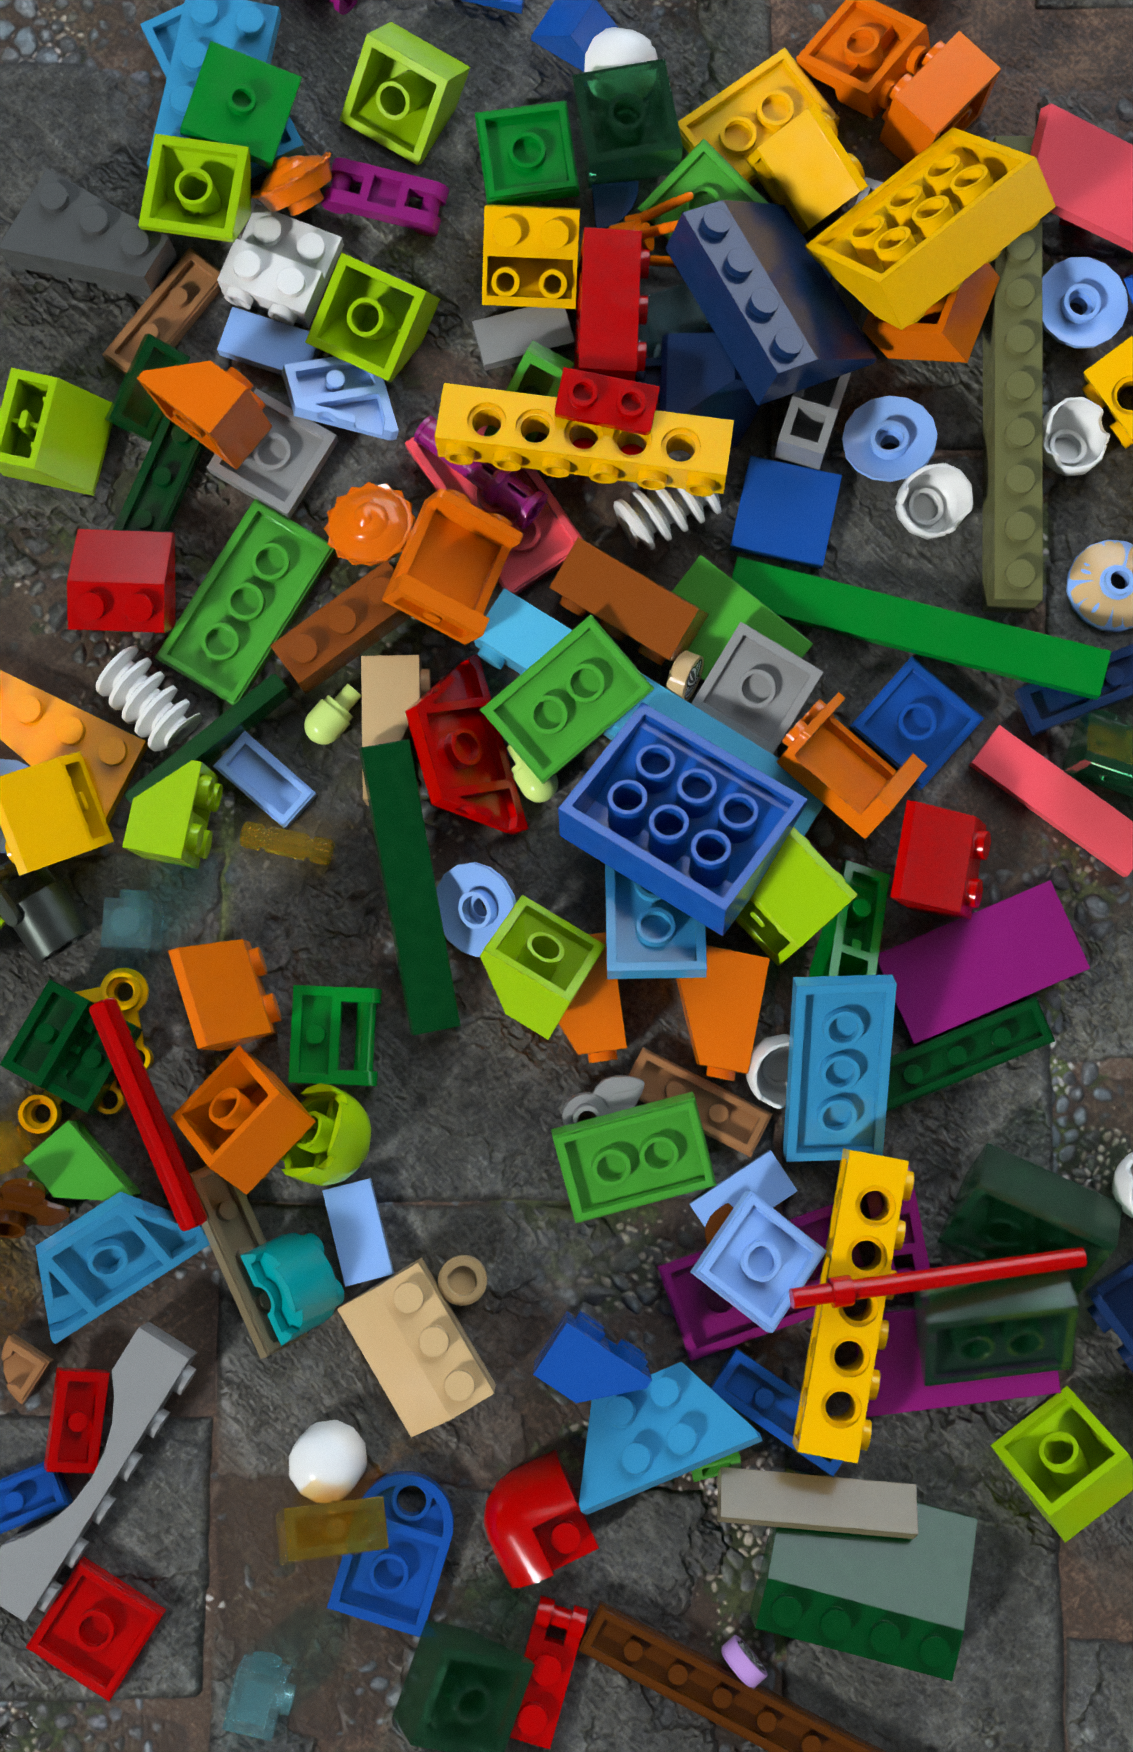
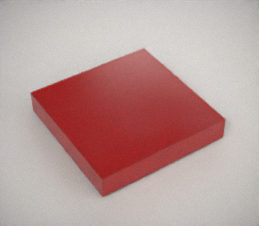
M83 1557L25 1648L105 1700L110 1701L166 1612V1609L94 1562Z

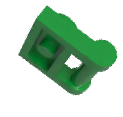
M293 985L288 1083L377 1086L378 1072L373 1071L376 1004H381L382 989ZM343 1002L357 1003L354 1071L340 1070Z

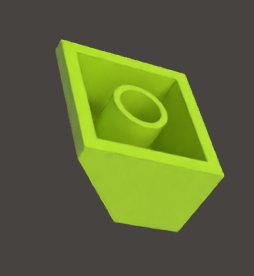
M389 22L366 35L339 121L418 166L423 162L454 113L471 67L393 22Z
M341 252L305 343L386 381L392 382L422 344L440 298Z
M1068 1386L990 1445L1036 1508L1065 1543L1133 1490V1461L1130 1455Z

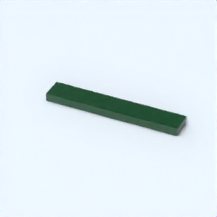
M406 739L359 748L410 1032L412 1035H419L461 1026L410 741Z

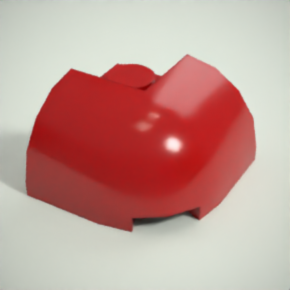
M556 1449L510 1471L496 1482L495 1487L486 1500L483 1521L488 1541L511 1588H522L554 1576V1570L599 1549V1543L585 1514L580 1510L576 1490Z

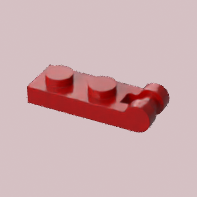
M540 1595L502 1728V1735L550 1749L579 1643L584 1632L588 1609L573 1605L572 1609L555 1605V1599ZM552 1625L566 1629L564 1639L560 1640L547 1636L548 1626Z

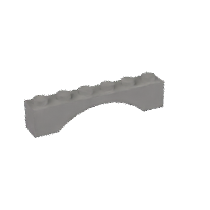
M864 177L868 187L859 193L856 204L884 182ZM832 277L831 283L864 335L862 328L869 310ZM851 372L793 393L778 438L774 459L820 470Z
M148 1321L137 1329L112 1369L114 1389L112 1425L104 1453L90 1481L73 1503L64 1511L39 1526L13 1535L0 1547V1606L24 1622L37 1609L45 1613L62 1588V1585L56 1582L57 1577L65 1565L71 1569L76 1565L89 1544V1541L83 1538L92 1521L100 1525L116 1501V1498L110 1495V1492L119 1478L127 1482L143 1458V1455L137 1452L140 1444L146 1435L154 1438L158 1434L170 1414L169 1411L164 1409L165 1404L173 1392L179 1395L184 1392L197 1371L190 1364L198 1352Z

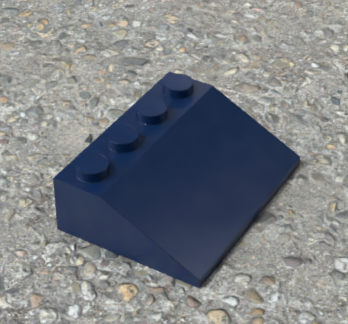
M720 200L683 212L665 249L758 406L874 364L877 357L822 266L808 254L805 245L808 243L785 205Z

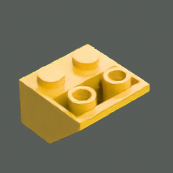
M816 103L809 106L767 139L746 159L773 203L785 205L802 235L841 209L868 187L863 179L865 173L861 163L853 154H847L837 138L838 129L835 122L826 112H821Z
M485 205L482 305L576 309L580 208Z
M81 751L56 757L0 776V826L6 839V853L11 862L15 864L19 876L114 842Z

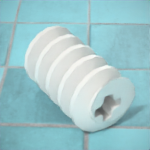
M665 487L662 490L647 489V496L641 491L635 490L630 494L631 506L623 499L614 501L613 505L619 523L633 547L637 549V542L642 541L650 550L655 549L654 533L658 532L667 541L672 539L670 529L672 523H675L683 532L688 531L687 515L691 514L699 523L705 522L704 506L708 505L716 514L722 512L718 493L701 497L689 494L685 489Z
M137 645L130 646L119 652L106 665L96 682V691L101 696H109V705L115 710H122V719L128 724H135V733L141 738L149 737L147 745L154 752L162 751L186 738L200 724L203 716L197 713L186 719L184 714L191 703L184 699L173 705L171 701L178 689L172 685L160 691L158 687L165 675L159 671L147 677L145 674L150 668L152 661L147 657L134 663L132 660L138 653L139 648Z

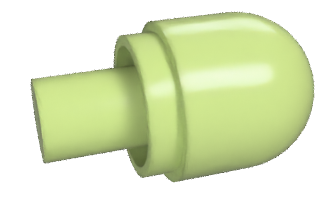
M347 683L334 699L329 695L324 700L321 699L305 719L304 728L309 739L321 745L336 741L350 725L349 721L353 716L348 711L362 695Z
M509 745L506 749L516 764L511 769L514 774L513 778L524 796L537 803L550 800L558 789L557 775H554L549 781L542 784Z

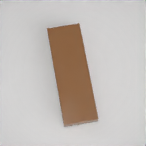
M189 247L102 354L104 359L126 375L145 334L149 333L175 348L221 291L217 281L221 271Z
M642 1047L628 1076H634L644 1081V1089L639 1100L646 1104L693 1091L704 1134L749 1157L752 1156L772 1116V1113Z

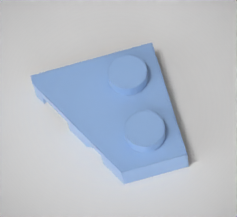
M335 356L283 365L282 375L294 416L389 441L397 439L399 429L384 379Z

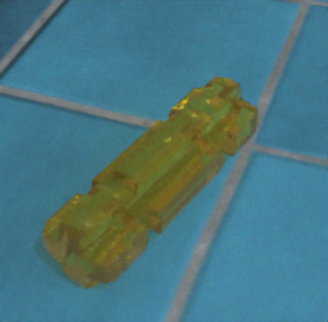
M249 821L244 823L240 833V845L244 848L257 851L265 848L266 853L303 861L307 857L309 861L322 865L330 864L335 849V843L328 838L315 836L314 839H310L309 835L272 826L269 829H265L263 824Z

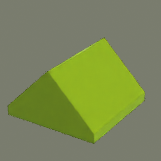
M155 134L139 218V228L234 243L251 217V156L249 147Z

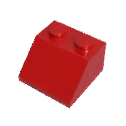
M78 529L67 577L68 629L165 633L173 629L176 624L175 532Z
M907 800L890 897L914 912L971 920L973 908H978L982 900L983 881L978 879L981 860H987L990 852L991 834L989 831H986L987 825L973 815Z

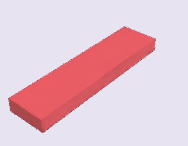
M998 725L969 766L1123 878L1127 877L1133 870V821L1001 725Z

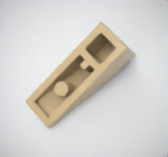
M419 655L361 656L362 747L410 738L411 731L405 711L431 689V670L422 669ZM363 774V800L369 806Z

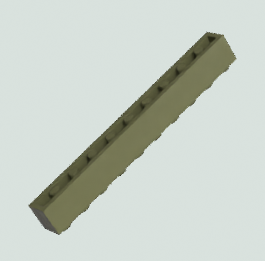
M995 136L993 142L1030 155L1034 136ZM1042 218L1035 228L1022 233L1002 249L1001 254L995 260L989 262L1000 276V280L983 321L982 612L1030 613L1043 600Z

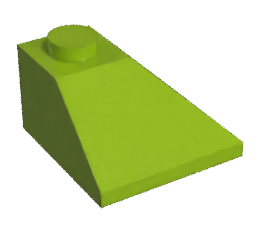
M521 895L483 949L480 957L505 1014L549 1040L606 945L526 896Z

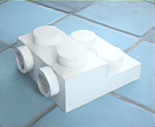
M256 204L241 240L236 239L231 246L218 276V284L224 298L239 308L249 310L251 306L267 311L268 316L273 320L292 326L298 323L309 328L344 246L343 239L338 235L279 212H271L266 207Z

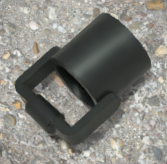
M11 861L0 865V915L7 925L14 928L37 964H42L52 959L92 931V928L71 899L68 888L52 865L35 870L45 887L15 905L1 883L7 884L26 874L19 876L15 864Z

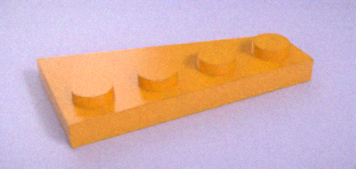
M0 670V740L31 766L81 751L107 824H109L148 748V742Z

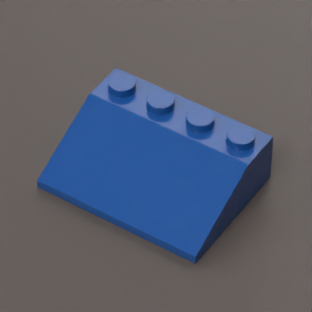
M642 702L558 808L559 833L565 840L723 936L752 897L807 805L808 799Z

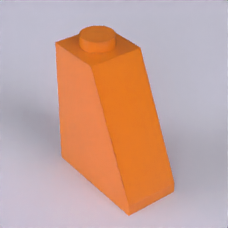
M606 932L589 934L606 945ZM606 946L559 1022V1026L577 1055L588 1054L589 1063L617 1060V1050L627 1048L618 979H607Z
M706 945V978H676L696 1064L707 1066L706 1076L735 1081L736 1072L748 1074L770 958Z

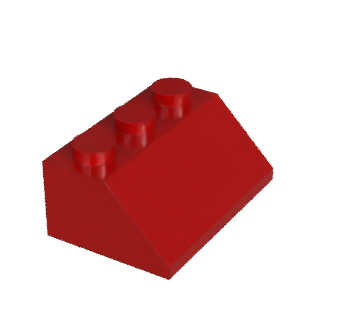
M584 227L577 279L574 369L631 381L635 380L637 371H645L646 342H638V325H646L648 295H640V279H648L650 249H641L642 231Z

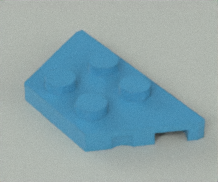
M119 1192L37 1244L35 1247L50 1337L54 1344L209 1246L210 1243L202 1225L188 1231H182L178 1226L173 1211Z
M684 1363L674 1364L651 1374L652 1381L646 1389L591 1401L579 1497L580 1510L586 1515L757 1444L763 1441L761 1435Z

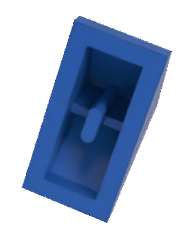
M555 0L531 35V41L584 72L585 54L592 39L607 28L619 27L597 0Z

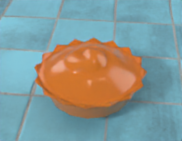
M325 152L323 156H283L277 159L273 164L272 171L264 179L260 190H255L254 194H251V198L258 199L271 212L287 207L291 216L310 209L324 199L320 188L332 179L329 161L332 153Z
M368 482L362 487H351L346 495L336 498L335 507L327 511L328 523L324 530L329 536L327 545L336 550L337 557L347 559L352 565L363 564L373 566L382 564L386 560L389 562L403 551L416 518L412 514V503L405 500L402 490H393L387 483L377 486Z

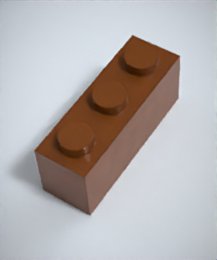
M579 537L549 587L562 595L558 602L561 606L580 617H583L586 611L602 619L599 624L607 634L620 641H623L627 634L641 643L637 650L640 654L659 665H663L665 659L674 662L680 653L688 651L709 615L707 612Z
M387 560L270 645L276 656L305 694L309 693L412 617L382 601L394 572L393 567Z

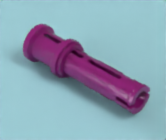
M430 415L419 425L413 440L438 457L435 442L437 420ZM438 457L481 489L482 497H484L486 503L489 505L497 504L516 518V525L521 529L527 528L535 520L547 501L548 494L542 490L534 491L516 477V471H504L496 468L493 464L475 461L470 465H457L447 461L444 457Z

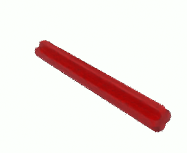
M112 997L96 1002L89 1008V1012L178 1226L182 1231L198 1227L207 1221L206 1212L118 1001Z

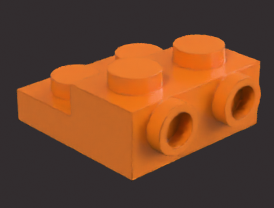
M845 0L800 52L796 60L805 74L835 88L837 101L874 119L882 108L887 109L892 103L893 99L889 95L898 81L907 73L915 75L923 67L922 61L930 51L931 46L926 24L875 0Z

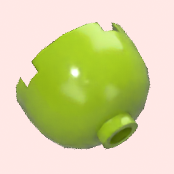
M319 1083L306 1088L301 1093V1095L307 1097L301 1103L302 1106L316 1122L280 1160L285 1163L286 1169H281L285 1175L310 1184L327 1186L345 1181L364 1162L370 1148L371 1125L366 1111L354 1097L334 1086Z

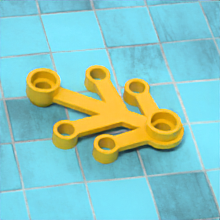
M118 968L109 972L104 977L100 987L75 992L93 1003L114 997L118 1001L125 1020L141 1028L139 1011L147 1003L149 986L144 976L138 971L130 968ZM124 983H129L133 988V995L127 1001L120 1000L117 994L118 988ZM141 1032L135 1044L137 1049L141 1050L145 1055L144 1066L146 1071H148L153 1065L154 1056L152 1051L145 1046ZM115 1078L109 1090L117 1094L118 1103L114 1108L108 1109L102 1101L97 1110L103 1114H116L126 1105V1098L122 1089L117 1086ZM47 1090L42 1095L27 1097L21 1103L18 1110V1119L21 1126L28 1132L35 1134L52 1131L60 1123L62 1117L60 1104L63 1099ZM42 1104L50 1109V1118L45 1123L39 1122L35 1116L36 1109Z

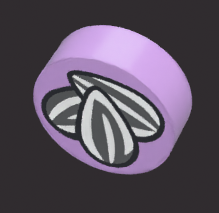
M737 1635L731 1637L721 1646V1653L725 1661L738 1678L748 1687L755 1688L768 1676L758 1657Z

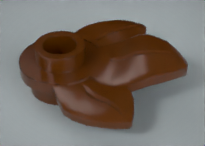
M14 1178L8 1180L0 1187V1237L19 1238L25 1235L27 1227L31 1225L52 1226L69 1217L71 1209L66 1205L45 1200V1186L34 1179Z

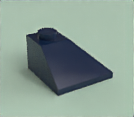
M715 332L668 333L663 335L660 411L734 420L730 449L737 447L761 405L758 406L717 335Z

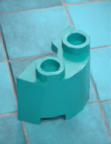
M297 1233L282 1234L240 1255L254 1287L262 1288L270 1298L271 1310L267 1316L281 1346L324 1323L333 1315L335 1308L344 1301V1289L340 1282L335 1279L332 1266L324 1255L322 1241L313 1233H307L303 1236Z

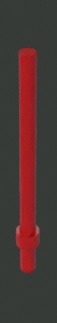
M1083 1247L859 1279H852L850 1275L830 1277L827 1279V1283L790 1288L789 1298L793 1309L831 1304L832 1308L854 1306L855 1300L1086 1267L1087 1257Z

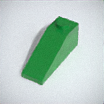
M845 860L839 874L857 893V896L823 926L811 963L809 977L876 975L890 875Z

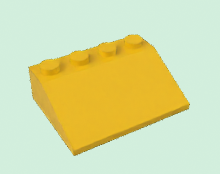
M952 127L806 244L805 248L814 260L876 317L903 330L908 325L919 321L925 312L945 295L959 289L964 280L981 266L995 260L1001 254L1002 249L1022 233L1035 228L1040 219L1054 209L1056 205L1035 156Z

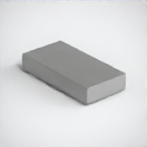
M526 307L472 321L485 371L521 362L532 340L555 353L575 348V341L567 312L563 308Z

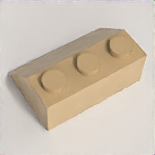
M422 1257L337 1308L411 1437L452 1420L494 1394L496 1384L448 1301L441 1294L437 1282Z

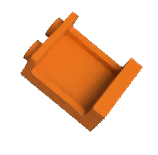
M440 488L425 499L382 601L466 645L483 636L490 619L483 615L510 550L520 544L524 534L513 528L511 521L497 513H486L472 505L471 500L463 493L452 489L445 490Z
M838 692L828 704L819 699L782 740L788 748L776 763L866 839L894 809L927 765L915 754H912L896 771L834 717V711L846 699Z

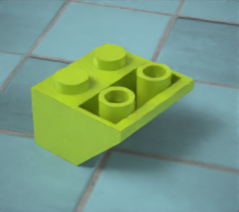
M11 367L0 408V473L6 477L94 496L113 425L105 420L112 402L60 378Z
M191 760L133 798L122 847L145 859L198 869L200 859H207L211 849L213 834L212 831L207 830L211 811L217 812L221 803L223 786L217 783L218 776L203 762Z
M793 826L752 897L735 920L779 966L857 896V893L846 883L842 875L835 871L813 848L809 840L801 835Z

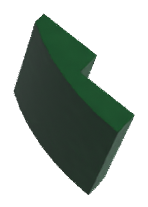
M49 979L1 1061L0 1066L94 1116L116 1078V1074L89 1012V1008L95 1003ZM126 1021L136 1043L143 1029Z

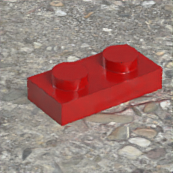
M57 1367L44 1461L46 1472L94 1473L99 1459L110 1374L107 1370Z

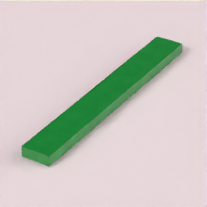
M737 557L732 579L784 621L1094 700L1100 697L1112 652Z

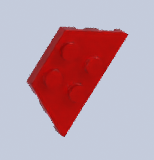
M476 654L461 661L410 706L405 713L431 804L514 835L528 830V825L502 735L480 710L492 699L480 657Z

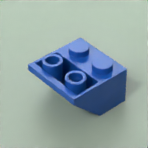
M567 1311L565 1312L534 1360L533 1375L575 1403L646 1389L652 1381L647 1365L648 1361L645 1359L646 1354L623 1338H621L618 1344L606 1338V1333L603 1331L605 1327L582 1311L578 1313L577 1317Z

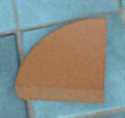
M14 1333L8 1336L2 1350L3 1372L11 1395L21 1404L26 1403L54 1361V1359Z

